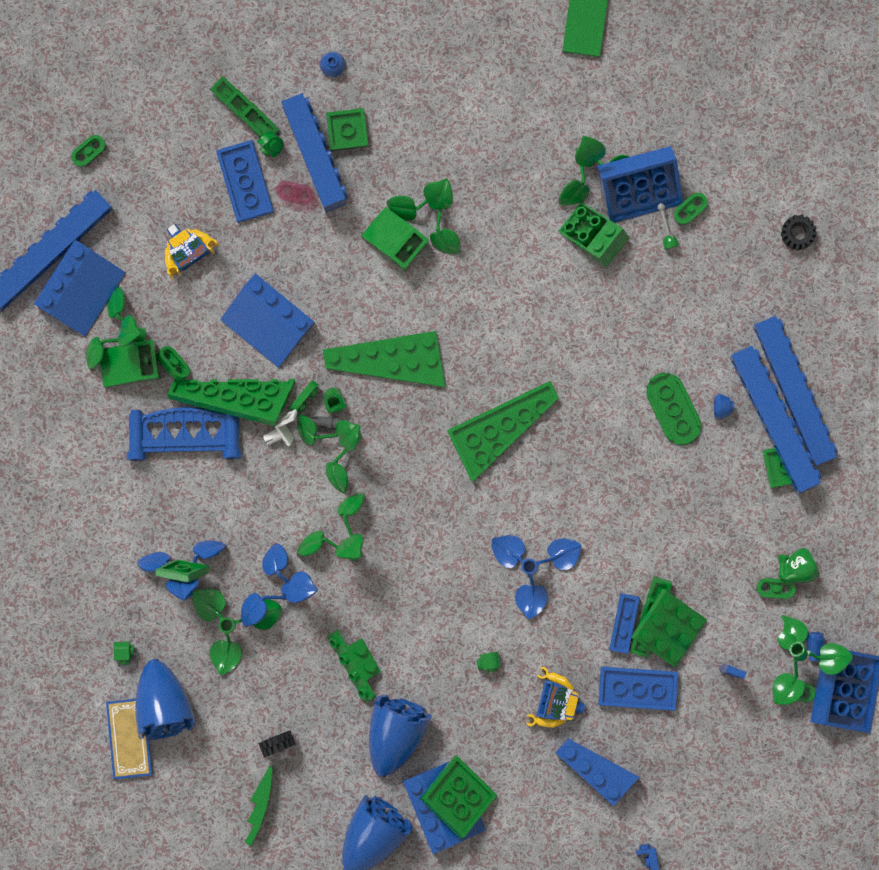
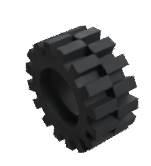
M800 214L786 220L782 226L781 236L782 241L786 243L787 247L789 246L793 250L806 249L814 242L817 228L813 224L814 221L809 220L810 217H804V215ZM797 225L802 226L806 231L805 237L800 240L795 239L791 233L792 228Z
M291 730L258 743L264 758L296 745Z

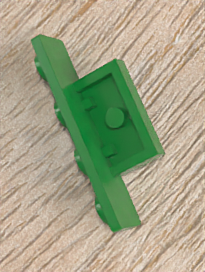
M338 630L327 636L329 643L339 656L340 663L348 672L349 679L356 686L359 697L365 703L374 699L376 696L367 680L380 673L381 670L364 640L361 638L347 646Z

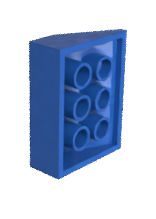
M671 146L597 166L608 218L614 223L659 211L657 206L660 203L665 205V209L683 203L677 158Z
M74 240L34 302V305L81 335L86 336L126 272L77 240Z
M256 273L245 284L220 319L278 368L315 325L311 318Z
M848 650L853 659L842 672L836 675H828L821 669L819 670L810 722L870 733L879 687V656Z
M449 761L403 780L432 854L486 831L480 817L467 835L460 839L420 800L421 796Z

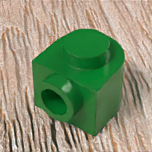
M273 132L265 133L257 141L261 146L259 150L267 158L269 156L275 158L284 147L283 140Z
M329 388L324 393V405L328 414L332 412L338 413L346 407V400L338 388Z
M130 641L114 642V661H119V665H130L131 657L135 654L134 645H131Z
M499 651L479 654L480 659H476L478 671L486 670L487 673L497 672L498 667H501Z

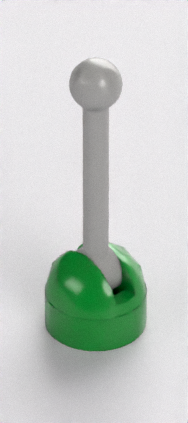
M660 203L657 208L661 212L666 231V237L663 240L664 250L678 247L677 238L671 235L664 212L665 205Z

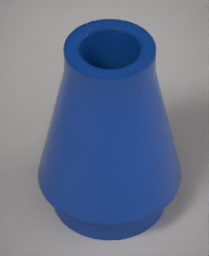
M808 633L806 639L808 651L821 656L820 649L826 639L824 638V633ZM809 656V660L811 661H820Z

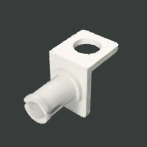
M296 409L281 416L275 427L276 429L264 434L265 442L269 440L266 443L270 446L283 439L287 446H291L294 437L286 424L295 419Z

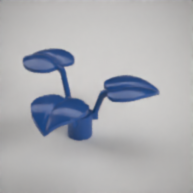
M506 535L492 538V550L497 561L504 567L513 568L519 560L522 563L523 572L528 574L531 586L523 585L519 587L515 594V602L527 619L537 616L547 603L545 588L543 586H534L533 574L538 572L539 565L553 560L556 568L560 570L571 569L577 563L582 548L581 544L575 540L557 539L548 546L547 551L551 556L550 558L541 561L533 559L524 560L521 556L525 552V546L519 537Z
M212 540L197 543L193 547V553H195L193 562L197 563L199 557L209 559L216 556L226 548V544ZM155 552L142 557L137 562V565L144 571L154 572L157 568L168 564L167 562L171 560V557L164 552ZM170 579L166 583V588L171 594L185 601L193 596V591L198 587L199 580L195 579L191 582Z
M278 543L272 545L265 554L262 568L267 575L272 576L276 573L286 582L281 590L283 595L262 596L261 598L257 593L249 595L241 608V619L245 627L255 625L265 617L267 604L264 600L283 599L291 603H299L318 592L317 587L306 572H297L290 580L280 573V570L287 567L288 555L284 547Z

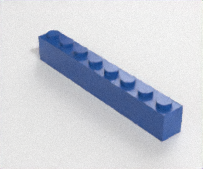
M97 190L88 192L83 197L84 201L82 203L74 205L69 210L70 214L65 218L61 217L51 231L47 230L41 236L42 239L37 244L33 243L29 246L28 252L23 257L19 256L14 260V265L9 270L5 269L0 273V312L7 308L68 251L74 240L79 241L113 210L111 205Z
M774 316L755 324L753 328L797 431L804 441L806 452L808 451L813 459V462H811L812 466L814 467L836 458L837 448L834 442L831 443L829 440V429L826 424L823 425L820 419L822 418V413L819 407H815L813 403L815 397L812 390L807 389L805 384L807 378L804 372H800L798 368L800 364L796 354H792L790 349L792 344L789 337H785L783 333L784 325L781 319H777Z
M749 346L732 354L730 360L797 495L819 486L821 483L820 479H822L818 469L813 468L811 464L813 459L808 451L805 452L802 446L804 441L800 434H796L794 430L796 427L791 417L788 418L785 412L787 407L783 400H779L777 396L779 393L774 383L771 384L768 378L770 373L766 366H762L759 351L757 349L754 350L753 346Z

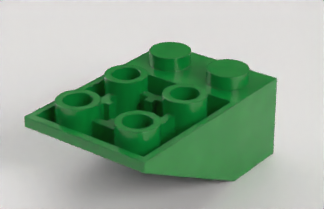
M580 202L558 230L560 234L606 268L630 238L622 227Z
M386 207L383 208L361 235L362 238L404 272L429 244L427 237Z
M154 340L133 342L125 347L114 346L104 349L103 358L100 362L104 388L161 380L156 342Z

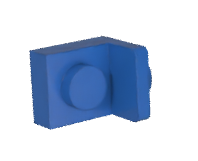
M650 844L639 845V849L635 850L636 855L648 853V856L645 857L646 868L659 870L655 847H651Z

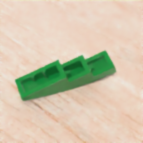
M221 76L209 89L260 138L267 132L275 134L279 130L253 102H250L224 76Z
M657 576L653 577L638 626L663 589L668 592L670 591L672 581ZM633 639L629 652L648 658L650 650Z
M271 765L268 767L250 801L257 805L247 821L254 825L244 842L249 846H252L268 808L274 769Z

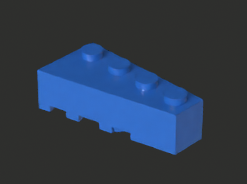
M569 738L555 751L562 760L613 806L639 778L636 774Z

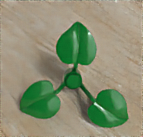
M582 136L581 143L575 154V161L580 166L582 180L581 182L572 180L563 188L558 199L559 205H575L584 201L589 195V187L584 185V166L591 167L595 161L599 165L603 164L600 160L605 156L606 148L600 141L588 136ZM620 154L613 157L610 160V162L628 158L630 156Z
M448 178L428 183L423 189L426 199L418 206H415L414 200L407 196H395L387 200L386 203L390 211L405 221L414 220L417 216L416 210H419L427 203L430 208L434 210L439 209L436 232L431 233L430 241L437 250L443 253H460L461 242L458 235L450 229L440 230L439 228L442 210L450 208L453 204V192Z
M121 286L114 290L107 305L108 316L112 319L116 317L122 321L120 333L117 339H102L100 341L99 337H94L90 341L86 351V361L90 371L101 362L104 353V343L118 342L119 346L125 347L133 341L145 340V328L137 327L132 315H127L125 318L120 316L125 305Z
M297 415V429L304 443L313 445L315 439L339 437V444L345 449L334 459L333 463L328 462L326 464V475L334 488L341 493H346L348 475L344 467L338 464V460L347 451L355 450L357 443L361 442V425L340 420L336 424L335 434L317 435V427L314 422L304 415Z
M354 494L346 498L338 506L337 513L339 516H343L350 537L343 540L338 546L329 539L323 538L324 533L322 531L312 532L299 545L297 556L313 555L321 548L323 542H326L336 548L335 555L338 558L349 559L350 561L361 558L364 538L361 534L353 535L347 517L358 512L363 504L365 494Z
M194 590L193 605L197 615L202 620L208 622L213 621L217 615L219 616V629L225 633L227 642L224 640L216 641L211 646L209 654L211 662L219 675L226 674L238 665L242 657L241 646L235 642L230 643L231 639L229 633L236 629L237 624L241 623L242 619L223 618L220 611L225 608V598L218 590ZM271 599L264 600L267 604L266 615L259 623L253 625L260 630H267L275 625L282 611V606Z
M782 615L784 628L782 633L777 636V641L783 649L789 650L793 656L795 675L793 677L789 673H783L776 677L772 691L776 705H789L798 701L805 691L804 682L797 679L798 661H804L808 656L820 660L819 667L824 673L836 675L848 666L853 656L845 647L835 643L823 645L820 649L821 656L808 651L802 644L808 637L806 625L800 620Z

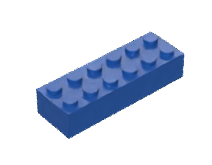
M303 93L281 101L325 213L347 205L346 199H349L344 185L340 186L339 184L341 177L337 167H332L334 161L330 150H325V147H327L325 137L322 132L318 133L320 129L316 115H311L313 110L309 98H304Z

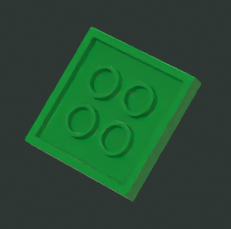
M663 589L631 638L676 668L707 619Z
M456 755L453 756L421 796L420 800L462 839L471 830L497 794Z

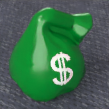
M800 548L791 556L777 555L779 578L783 581L810 583L820 575L818 567L807 548Z

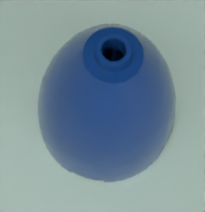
M159 659L149 660L140 675L136 693L135 715L139 739L149 736L150 740H159L176 736L186 728L187 731L192 730L196 726L194 714L189 699L178 678Z
M380 695L376 698L370 721L369 751L372 766L377 775L386 777L393 774L417 749L432 718L431 714L427 715L425 713V708L421 705L402 698L400 700L389 699L388 695Z
M365 795L356 808L346 831L342 850L343 869L369 870L384 861L404 842L412 831L413 826L410 820L407 818L404 820L401 814L397 812L398 809L378 796H374L372 799ZM390 808L388 812L385 814V809Z

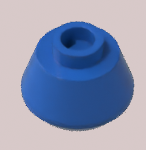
M335 51L325 53L320 60L321 71L329 77L339 76L343 73L346 66L344 57Z
M718 393L714 397V417L720 420L730 416V412H734V401H730V397Z

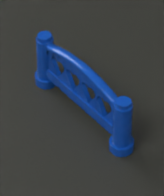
M193 407L169 408L146 415L142 414V410H130L127 461H145L146 452L223 451V459L242 458V450H239V417ZM208 421L212 423L219 421L221 423V427L214 438L211 437L205 428V423ZM151 422L155 424L158 422L163 423V429L156 439H154L147 428V425ZM169 422L174 424L181 422L183 425L175 439L166 427ZM201 422L202 427L193 439L186 429V423Z

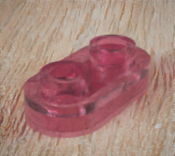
M282 181L276 188L278 197L284 201L309 205L314 199V192L307 185ZM283 189H290L289 194H284ZM307 193L308 198H301V194Z

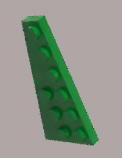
M436 331L323 349L325 367L329 370L445 388Z
M211 379L210 382L174 380L167 393V397L178 402L276 427L295 386V379H288V381L271 379L270 382H260L258 379H228V382H218L217 379Z
M551 381L447 430L471 482L485 471L559 399Z

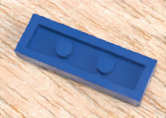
M620 593L609 650L628 654L640 597Z

